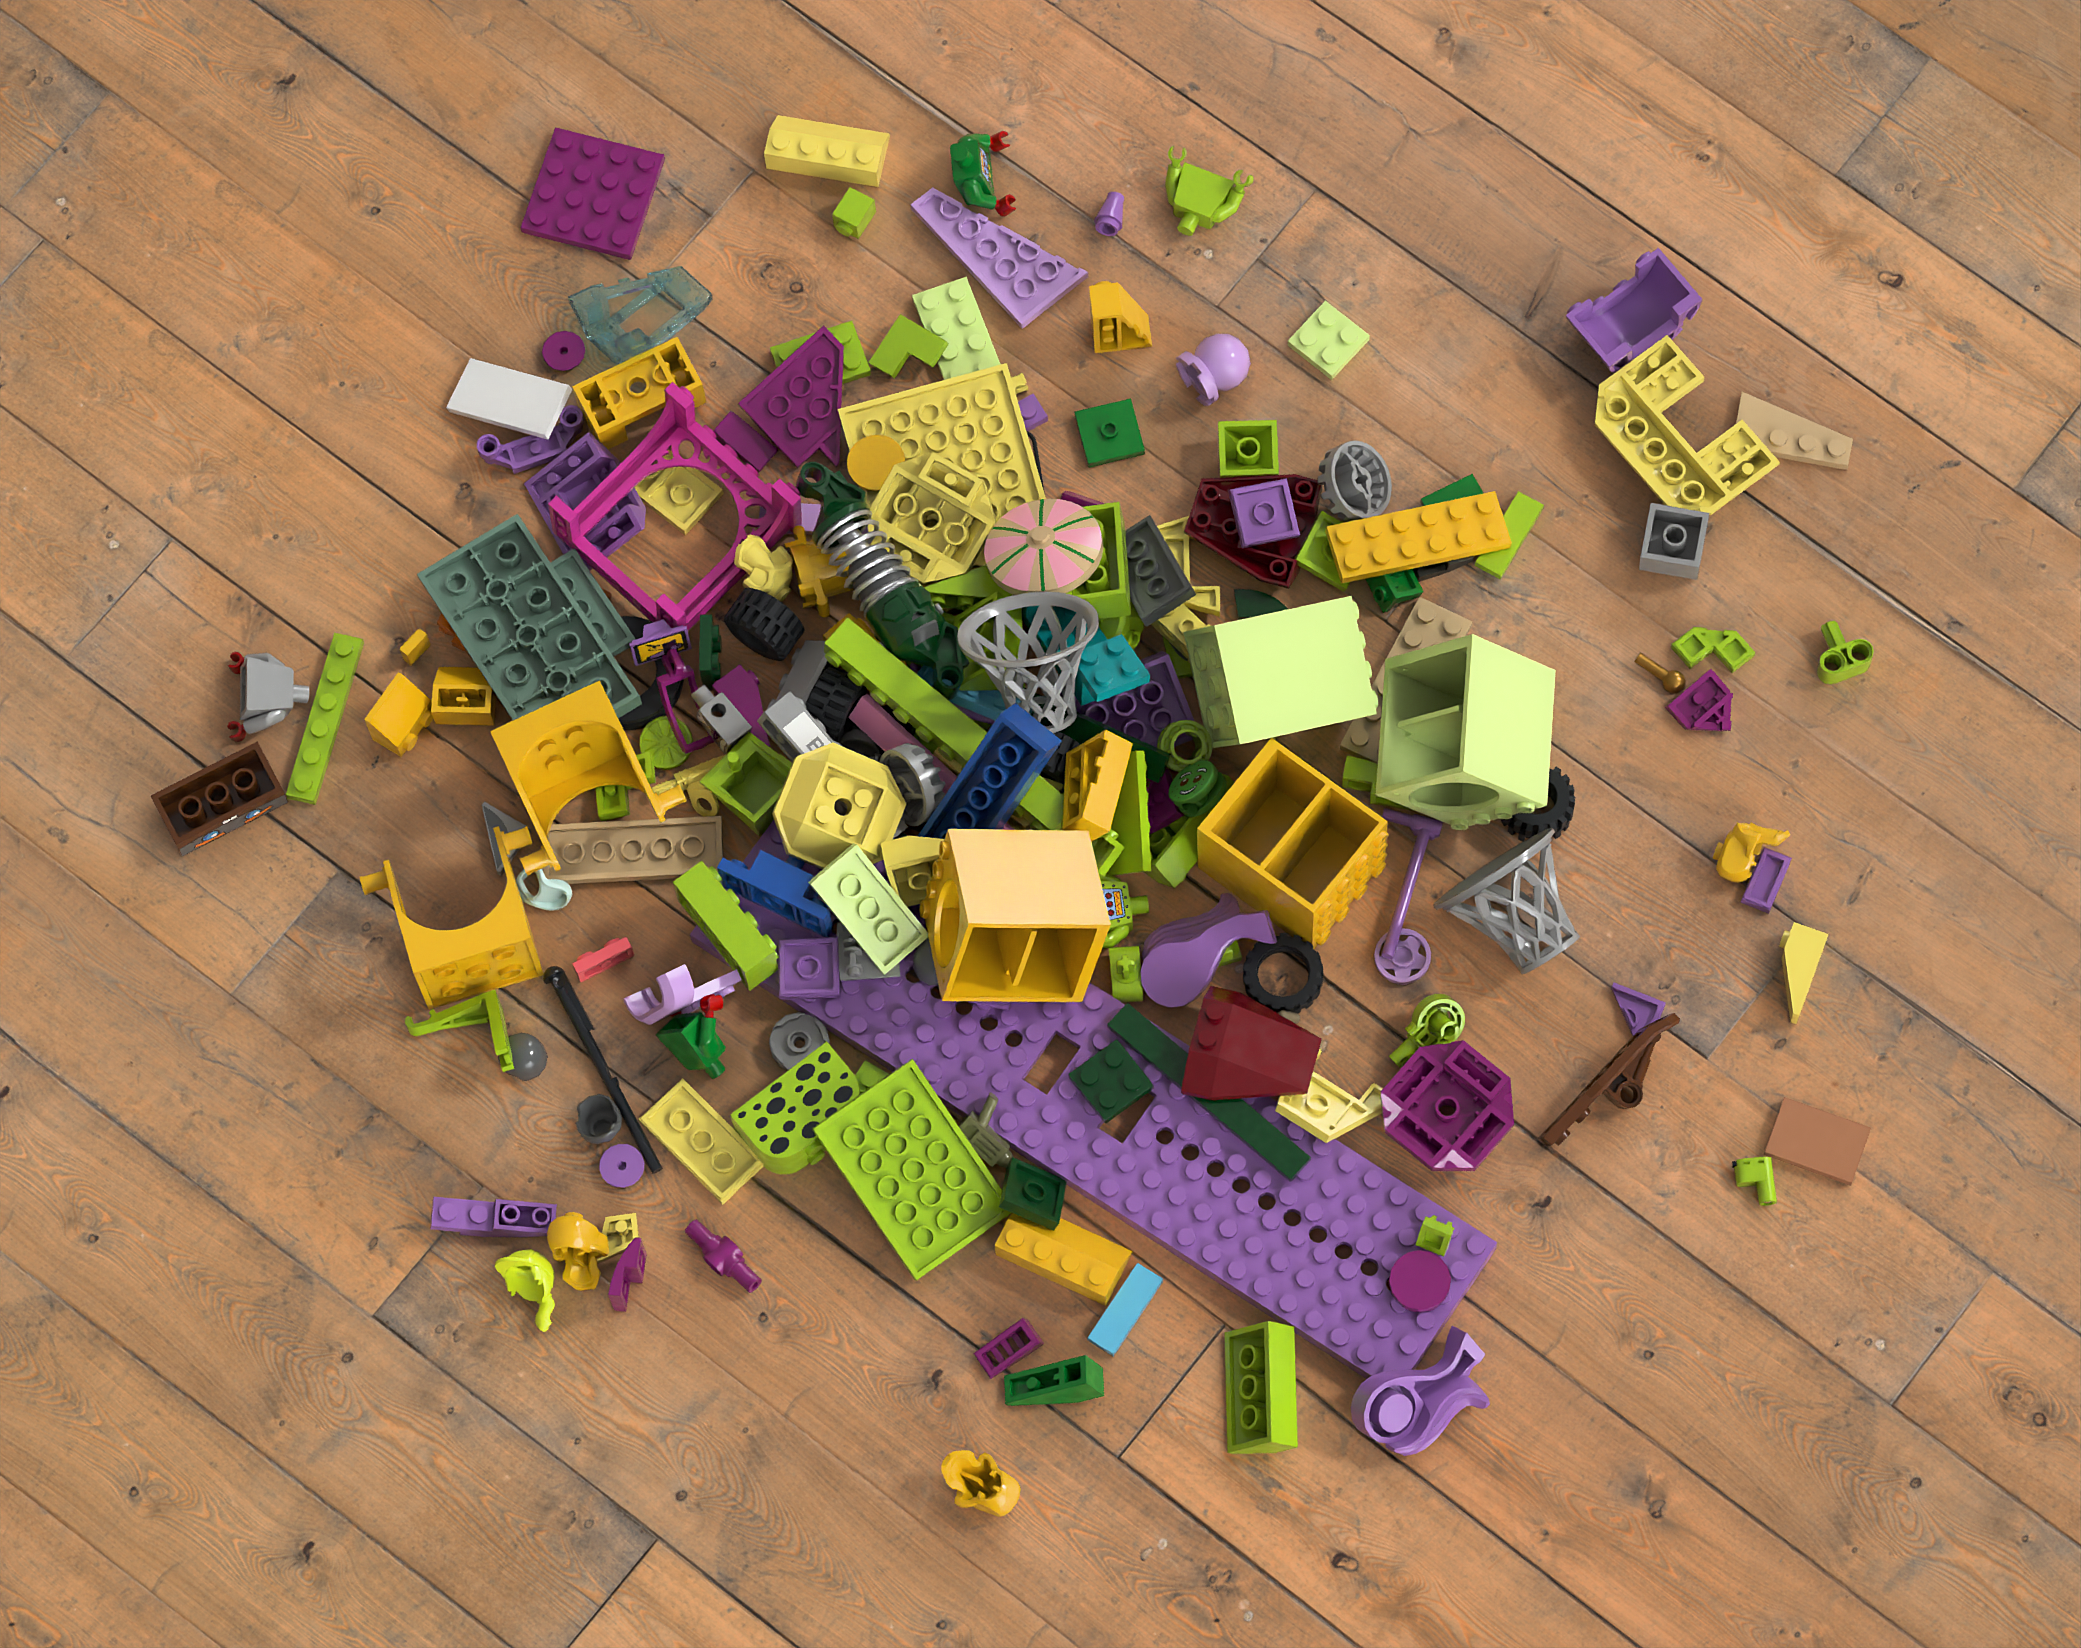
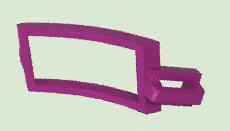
M670 649L667 655L662 656V663L667 674L656 679L671 729L681 750L687 754L702 749L715 741L709 735L687 744L674 716L666 686L688 678L692 694L698 687L693 669L689 665L685 666L680 653H677L676 649ZM670 663H674V671ZM695 702L696 708H697V710H699L700 707H699L698 704Z

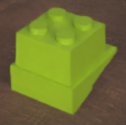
M748 732L699 782L761 837L774 820L772 812L792 762Z

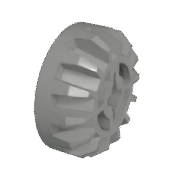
M1349 441L1326 452L1324 460L1319 465L1318 471L1323 474L1318 476L1317 484L1324 485L1325 492L1320 496L1323 500L1329 499L1331 501L1328 509L1332 513H1338V517L1346 522L1380 515L1388 506L1392 491L1390 473L1381 455L1372 446L1361 441Z
M909 743L885 751L879 763L888 766L906 802V807L902 814L905 823L910 826H919L929 820L946 795L942 791L946 784L945 781H941L938 772L941 771L940 767H934L932 764L934 757L926 754L924 748Z

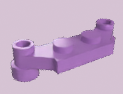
M574 405L564 407L559 416L561 423L554 427L549 439L529 435L503 445L500 444L496 436L485 434L477 441L478 453L486 463L510 468L514 474L551 462L567 450L575 437L581 433L584 423L582 411Z

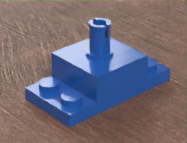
M760 850L753 865L748 870V867L739 860L732 859L729 861L725 858L721 859L717 870L722 878L721 884L725 889L728 890L730 888L735 894L823 937H829L832 932L833 925L830 910L827 909L828 906L824 902L816 899L818 894L808 883L814 876L802 870L805 864L804 861L789 855L785 862Z

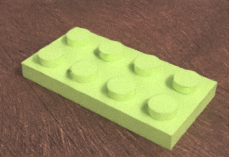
M967 277L912 295V300L923 328L948 343L947 348L937 361L943 380L1001 365Z
M855 843L808 882L884 975L928 938L926 929Z

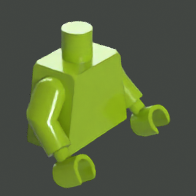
M1172 146L1168 151L1172 164L1168 165L1165 188L1168 203L1173 206V215L1181 218L1177 227L1178 231L1184 235L1192 236L1197 225L1211 229L1215 223H1221L1235 214L1245 194L1243 189L1253 183V176L1249 175L1243 184L1240 180L1243 170L1236 171L1233 180H1230L1184 162L1182 168L1180 162L1186 158L1187 150L1183 148L1182 157L1175 158L1173 155L1174 146Z

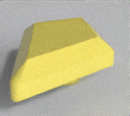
M636 1213L605 1217L602 1233L608 1238L609 1254L606 1257L597 1259L598 1263L624 1252L635 1237L639 1238Z

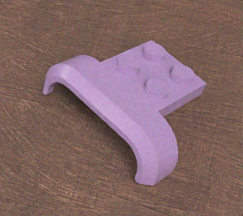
M684 964L656 978L662 995L661 1003L655 998L650 987L623 998V1001L635 1019L651 1025L681 1011L682 1014H686L699 1009L700 1000L704 996L714 994L715 996L721 995L724 998L725 995L735 991L733 985L742 979L736 969L694 988L689 971Z

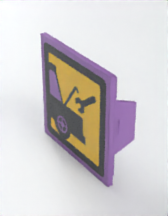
M664 619L644 625L643 637L629 643L635 666L661 659L663 655H667L670 649H676L677 653L692 649L687 626L683 627L681 625L671 629Z

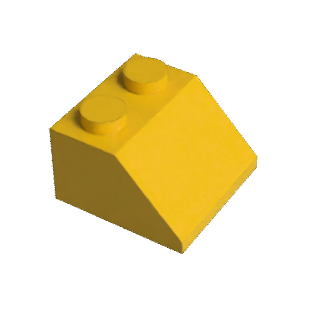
M398 672L364 719L372 740L402 757L406 750L410 751L415 746L418 740L417 735L421 729L428 727L432 722V701L404 675Z

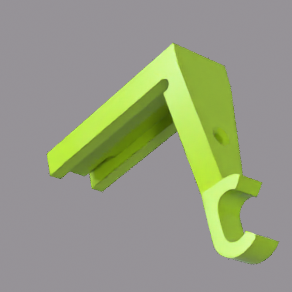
M496 990L482 993L438 1013L431 1009L429 1012L430 1018L423 1022L414 1024L412 1017L407 1016L405 1018L408 1032L413 1036H421L443 1029L488 1023L489 1020L496 1055H499L502 1071L514 1069L504 1012Z

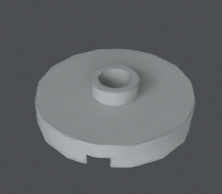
M797 1012L786 1015L775 1024L769 1040L772 1057L778 1065L786 1070H790L826 1041L830 1044L827 1029L820 1020L810 1015H805V1013ZM799 1040L805 1042L802 1048H797L794 1044Z

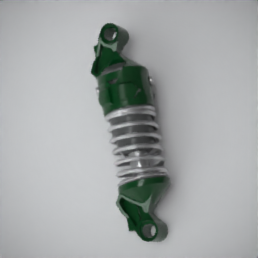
M817 462L806 463L799 473L796 488L802 497L818 500L821 504L812 534V541L818 546L817 548L821 549V553H833L829 559V565H840L836 576L848 577L845 580L844 588H853L852 599L861 601L860 611H864V617L874 631V637L900 661H910L931 667L933 669L932 687L947 700H952L956 697L964 680L963 669L968 667L970 663L959 647L958 628L946 622L941 615L944 611L940 605L933 603L931 594L923 588L918 579L910 577V568L902 565V556L894 554L895 545L886 542L887 534L879 531L878 521L871 519L872 511H870L866 504V492L858 486L848 483L840 470L834 473ZM806 478H813L816 483H811ZM868 524L874 525L873 531L862 534ZM876 536L882 537L881 543L869 545ZM884 547L890 548V552L884 549ZM844 551L846 552V556L835 560ZM947 679L951 681L953 685H946L942 680Z

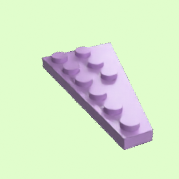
M933 187L911 204V210L1022 329L1088 278L1087 271L1080 267L1077 269L1066 263V260L1058 255L1053 256L1040 249L1039 245L1002 225L994 224L988 220V217L972 212L963 207L962 203Z

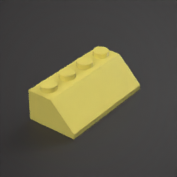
M778 115L769 129L764 151L766 169L879 187L890 134Z

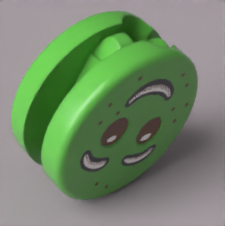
M1200 760L1192 766L1188 765L1176 775L1169 787V798L1185 816L1197 817L1217 805L1226 792L1227 781L1212 762Z

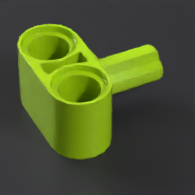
M1829 621L1821 626V631L1829 646V649L1820 656L1817 668L1818 678L1825 684H1836L1860 675L1869 669L1874 653L1870 642L1865 639H1855L1846 642L1836 621ZM1862 653L1866 659L1856 660L1852 654ZM1826 663H1834L1839 669L1831 671L1824 665Z
M1139 946L1109 948L1113 997L1122 1003L1143 1001Z

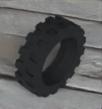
M1280 933V936H1276L1277 943L1256 942L1254 948L1247 953L1246 961L1243 965V983L1248 997L1276 1013L1283 1010L1300 1013L1301 1009L1309 1008L1313 1004V1000L1319 996L1323 984V964L1321 963L1318 951L1316 952L1313 949L1314 946L1308 941H1302V937L1294 935V937L1288 936V933ZM1281 952L1294 954L1302 959L1307 966L1309 974L1304 988L1295 995L1286 997L1275 996L1264 990L1258 978L1259 966L1263 960L1272 954Z

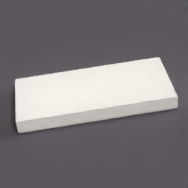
M470 358L446 408L450 413L549 439L572 389L567 384Z

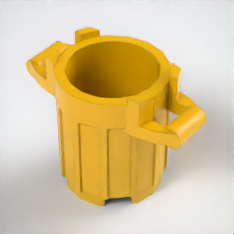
M798 525L793 529L795 541L785 543L784 546L785 549L789 548L790 556L793 559L799 591L805 601L802 606L805 609L817 605L819 615L827 617L830 615L827 597L851 591L853 588H844L847 576H836L840 565H829V559L833 553L823 554L821 549L817 548L818 546L812 540L807 542L804 527ZM844 551L835 560L846 556V552Z

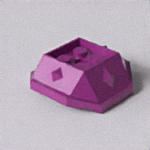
M1464 1040L1419 1047L1381 1091L1384 1132L1431 1171H1475L1514 1127L1511 1078ZM1448 1105L1455 1110V1113L1451 1116H1444L1439 1112V1108Z

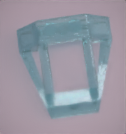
M682 266L647 273L648 278L630 282L629 277L619 279L618 285L604 287L603 283L592 285L568 296V300L588 340L615 365H618L667 342L706 309L713 300L712 293ZM646 289L610 317L609 299ZM662 291L683 308L649 336L640 328L626 333L619 326Z

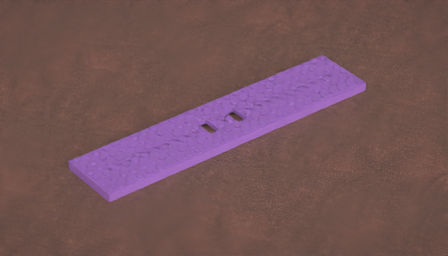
M775 820L772 821L743 861L748 870H750L760 850L786 862L789 855L785 852ZM884 860L873 864L890 885ZM806 862L802 868L803 871L814 877L822 871V869ZM736 894L740 900L738 905L743 913L749 911L759 925L757 929L762 936L767 934L776 945L775 951L777 954L778 939L823 937ZM818 895L816 899H819L823 902V900ZM920 904L909 906V910L927 931L925 919L920 917ZM830 910L832 925L840 922ZM696 925L690 933L691 941L728 965ZM831 932L829 937H837V934ZM914 949L900 961V977L840 981L839 998L782 1000L799 1012L820 1020L828 1031L892 1072L910 1059H913L944 1106L964 1119L972 1110L979 1116L989 1093L992 1092L997 1096L998 1103L988 1125L1011 1144L1010 1148L1046 1172L1062 1178L1067 1182L1066 1185L1281 1324L1293 1326L1296 1334L1366 1379L1372 1375L1391 1370H1415L1497 1248L1496 1241L1338 1140L1333 1139L1325 1143L1275 1111L1277 1101L1272 1098H1241L1311 1157V1161L1291 1182L1288 1181L1186 1094H1181L1180 1088L1107 1027V1024L1125 1004L1090 982L1082 1002H1011L1009 1011L969 1002L973 1006L972 1011L969 1014L961 1015L955 1008L962 1001H942V999H936L931 995V990L938 985H928L922 981L912 983L906 979V974L913 970ZM779 970L759 984V986L778 998ZM991 1017L998 1024L994 1030L986 1031L980 1026L981 1021ZM1154 1024L1184 1051L1189 1052V1045ZM1016 1033L1023 1040L1019 1046L1011 1047L1006 1044V1037ZM1057 1034L1079 1048V1050L1046 1095L1024 1079ZM1116 1039H1118L1152 1082L1154 1089L1149 1094L1155 1097L1123 1144L1099 1129L1103 1124L1102 1119L1068 1076L1069 1073ZM1160 1131H1170L1174 1136L1173 1140L1168 1144L1159 1143L1156 1136ZM1189 1146L1195 1147L1199 1151L1198 1157L1192 1161L1184 1159L1181 1154L1183 1149ZM1212 1163H1219L1225 1170L1221 1176L1213 1177L1207 1172L1208 1166ZM1238 1179H1244L1250 1184V1188L1245 1193H1237L1232 1187L1233 1183ZM1267 1195L1274 1198L1275 1206L1269 1210L1262 1209L1258 1205V1200L1262 1196ZM1289 1212H1295L1300 1215L1301 1221L1296 1226H1289L1284 1222V1216ZM1435 1215L1437 1216L1436 1221L1446 1225L1450 1221L1452 1222V1227H1454L1445 1256L1433 1253L1440 1257L1449 1269L1451 1277L1449 1294L1434 1310L1422 1313L1409 1311L1394 1299L1386 1283L1390 1279L1391 1269L1397 1259L1412 1251L1422 1250L1431 1252L1416 1246V1241L1425 1217L1430 1218ZM1319 1228L1326 1232L1327 1237L1323 1242L1316 1243L1310 1239L1309 1233L1313 1229ZM1340 1245H1347L1353 1253L1347 1259H1340L1336 1256L1335 1249ZM1367 1261L1374 1262L1378 1267V1271L1372 1276L1364 1275L1360 1269L1361 1265Z

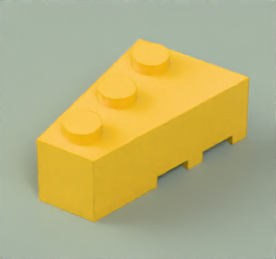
M1101 281L1089 286L1090 318L1095 353L1152 347L1148 314L1118 282Z

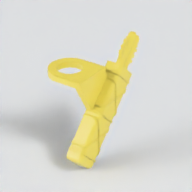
M725 755L712 758L681 772L679 771L673 774L675 779L657 784L651 789L653 793L656 792L658 795L679 784L682 791L687 790L693 808L703 817L715 816L719 812L717 798L699 781ZM699 798L709 801L712 810L704 809L699 803Z

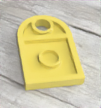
M667 450L669 454L663 456V458L671 460L673 458L672 451ZM671 467L659 470L653 475L644 478L634 487L644 504L685 536L724 494L723 489L699 470L690 467Z

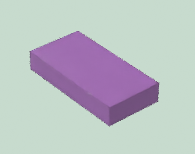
M1763 847L1741 903L1769 914L1792 858Z

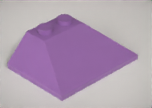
M591 433L585 434L524 483L563 555L572 549L553 533L548 503L557 495L566 505L574 510L620 464V461ZM633 488L584 536L605 557L610 556L645 528L646 507L636 489ZM583 560L589 571H591L593 568Z

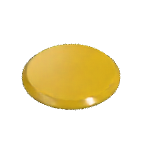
M884 435L866 436L857 441L851 448L847 458L848 472L852 480L860 487L867 490L880 491L894 465L905 461V455L901 446L890 437Z

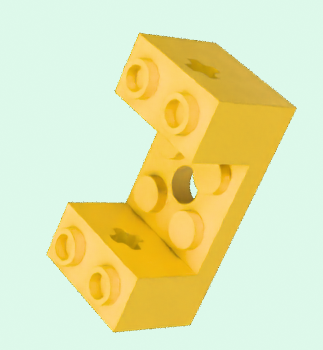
M678 337L572 386L577 406L581 409L590 431L607 449L628 440L625 429L626 425L666 406L664 390L672 382L679 388L684 386L694 396L695 408L707 403L703 384ZM635 382H642L646 385L645 390L641 393H633L630 387Z

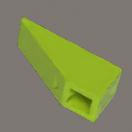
M981 566L968 571L966 574L954 576L924 587L931 594V600L934 604L938 603L942 609L954 608L960 611L967 610L997 591L1006 597L1012 596V594L1003 590L994 582L987 566Z

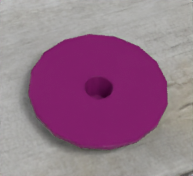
M560 331L547 338L543 344L542 354L548 366L555 370L567 371L577 367L584 359L585 346L582 339L575 333Z

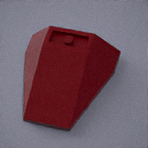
M1296 474L1202 478L1184 532L1257 580L1289 589L1301 568L1298 566L1297 560L1294 559L1317 518L1323 485L1317 484L1315 479ZM1287 478L1300 536L1241 548L1228 491L1230 489Z

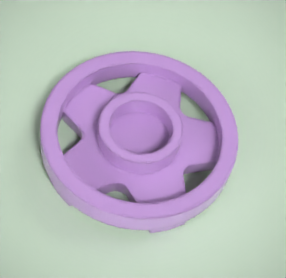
M1402 928L1400 935H1407L1409 937L1405 941L1398 940L1393 959L1379 957L1380 949L1385 944L1388 932L1380 938L1375 948L1374 961L1377 970L1385 979L1396 984L1406 985L1424 976L1430 966L1431 951L1429 944L1422 935L1414 930ZM1421 944L1424 947L1426 957L1418 953ZM1386 970H1393L1395 976L1389 974ZM1412 970H1420L1417 974L1410 976Z

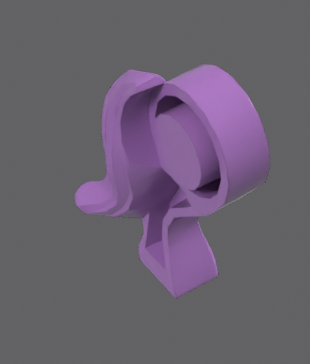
M1222 893L1218 904L1210 911L1198 916L1183 918L1161 925L1144 942L1143 964L1140 973L1141 983L1147 995L1157 1004L1166 1007L1185 1006L1196 1000L1212 981L1226 948L1235 940L1250 938L1264 943H1277L1268 910L1252 913L1240 912L1237 899L1230 893Z
M1451 1326L1443 1357L1436 1365L1425 1370H1391L1370 1376L1362 1382L1355 1392L1351 1404L1353 1423L1357 1430L1379 1443H1385L1386 1448L1391 1452L1408 1456L1425 1450L1440 1436L1451 1419L1466 1406L1484 1409L1490 1405L1487 1395L1469 1378L1472 1368L1482 1361L1485 1353L1468 1333Z

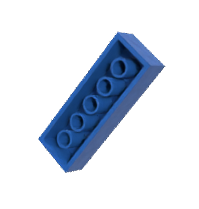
M1017 703L1013 704L997 717L918 836L945 839L948 829L1002 830L1062 740Z

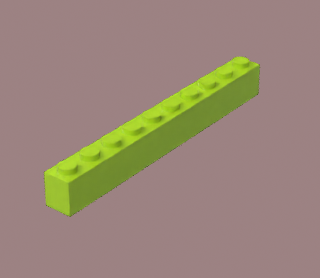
M848 617L824 642L825 658L830 664L837 668L841 666L848 672L847 676L853 683L858 686L864 685L871 691L870 695L876 702L881 705L887 704L894 710L893 714L899 721L904 724L910 723L916 728L915 732L922 740L927 743L933 742L937 747H940L938 751L948 761L954 759L963 766L961 770L964 768L987 734L983 728ZM1039 775L1013 812V815L1017 818H1025L1031 823L1030 828L1032 830L1060 831L1063 826L1064 795Z

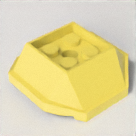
M934 452L895 464L870 506V511H872L871 519L878 521L879 531L887 534L886 542L895 545L894 554L902 556V565L910 568V576L918 579V581L925 585L966 574L970 571L985 545L989 532L996 524V518L985 482ZM930 514H938L939 521L937 525L928 528L925 523L926 518ZM868 524V532L873 531L874 525ZM876 536L871 545L881 543L882 537ZM884 547V549L890 552V548Z
M830 743L794 758L772 815L783 841L786 854L823 870L853 843L859 846L872 864L884 860L881 842L893 839L906 807V802L888 766L836 743ZM836 800L846 804L847 813L845 816L836 813L834 809Z

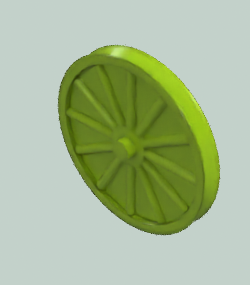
M667 716L658 717L650 721L641 733L639 740L641 753L650 752L653 756L654 767L658 769L676 768L682 765L691 754V752L685 754L681 750ZM676 718L686 743H692L691 731L684 722Z

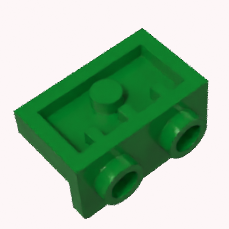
M1412 569L1365 579L1383 613L1388 612L1395 603L1419 598L1424 592Z

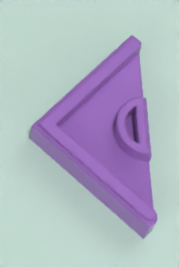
M1613 982L1611 990L1632 1036L1640 1028L1660 1019L1666 1004L1665 1002Z

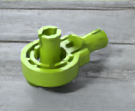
M1433 994L1421 1000L1414 1009L1412 1022L1405 1028L1408 1038L1389 1055L1390 1059L1401 1069L1419 1047L1454 1042L1462 1033L1465 1025V1014L1462 1007L1445 994Z

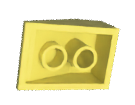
M906 836L881 842L890 886L907 907L918 905L921 900H925L926 884L928 880L932 879L933 863L938 861L939 845L945 839Z

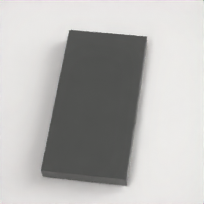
M1150 515L1125 531L1130 600L1146 627L1196 595Z

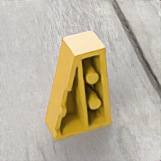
M1104 730L1066 753L1063 830L1089 831L1091 842L1110 832L1133 743L1108 730Z

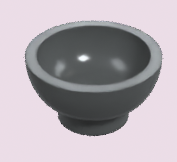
M856 724L842 736L839 742L842 747L861 755L864 754L866 757H874L875 753L880 754V746Z

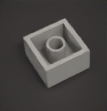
M1651 503L1639 570L1697 580L1709 513Z

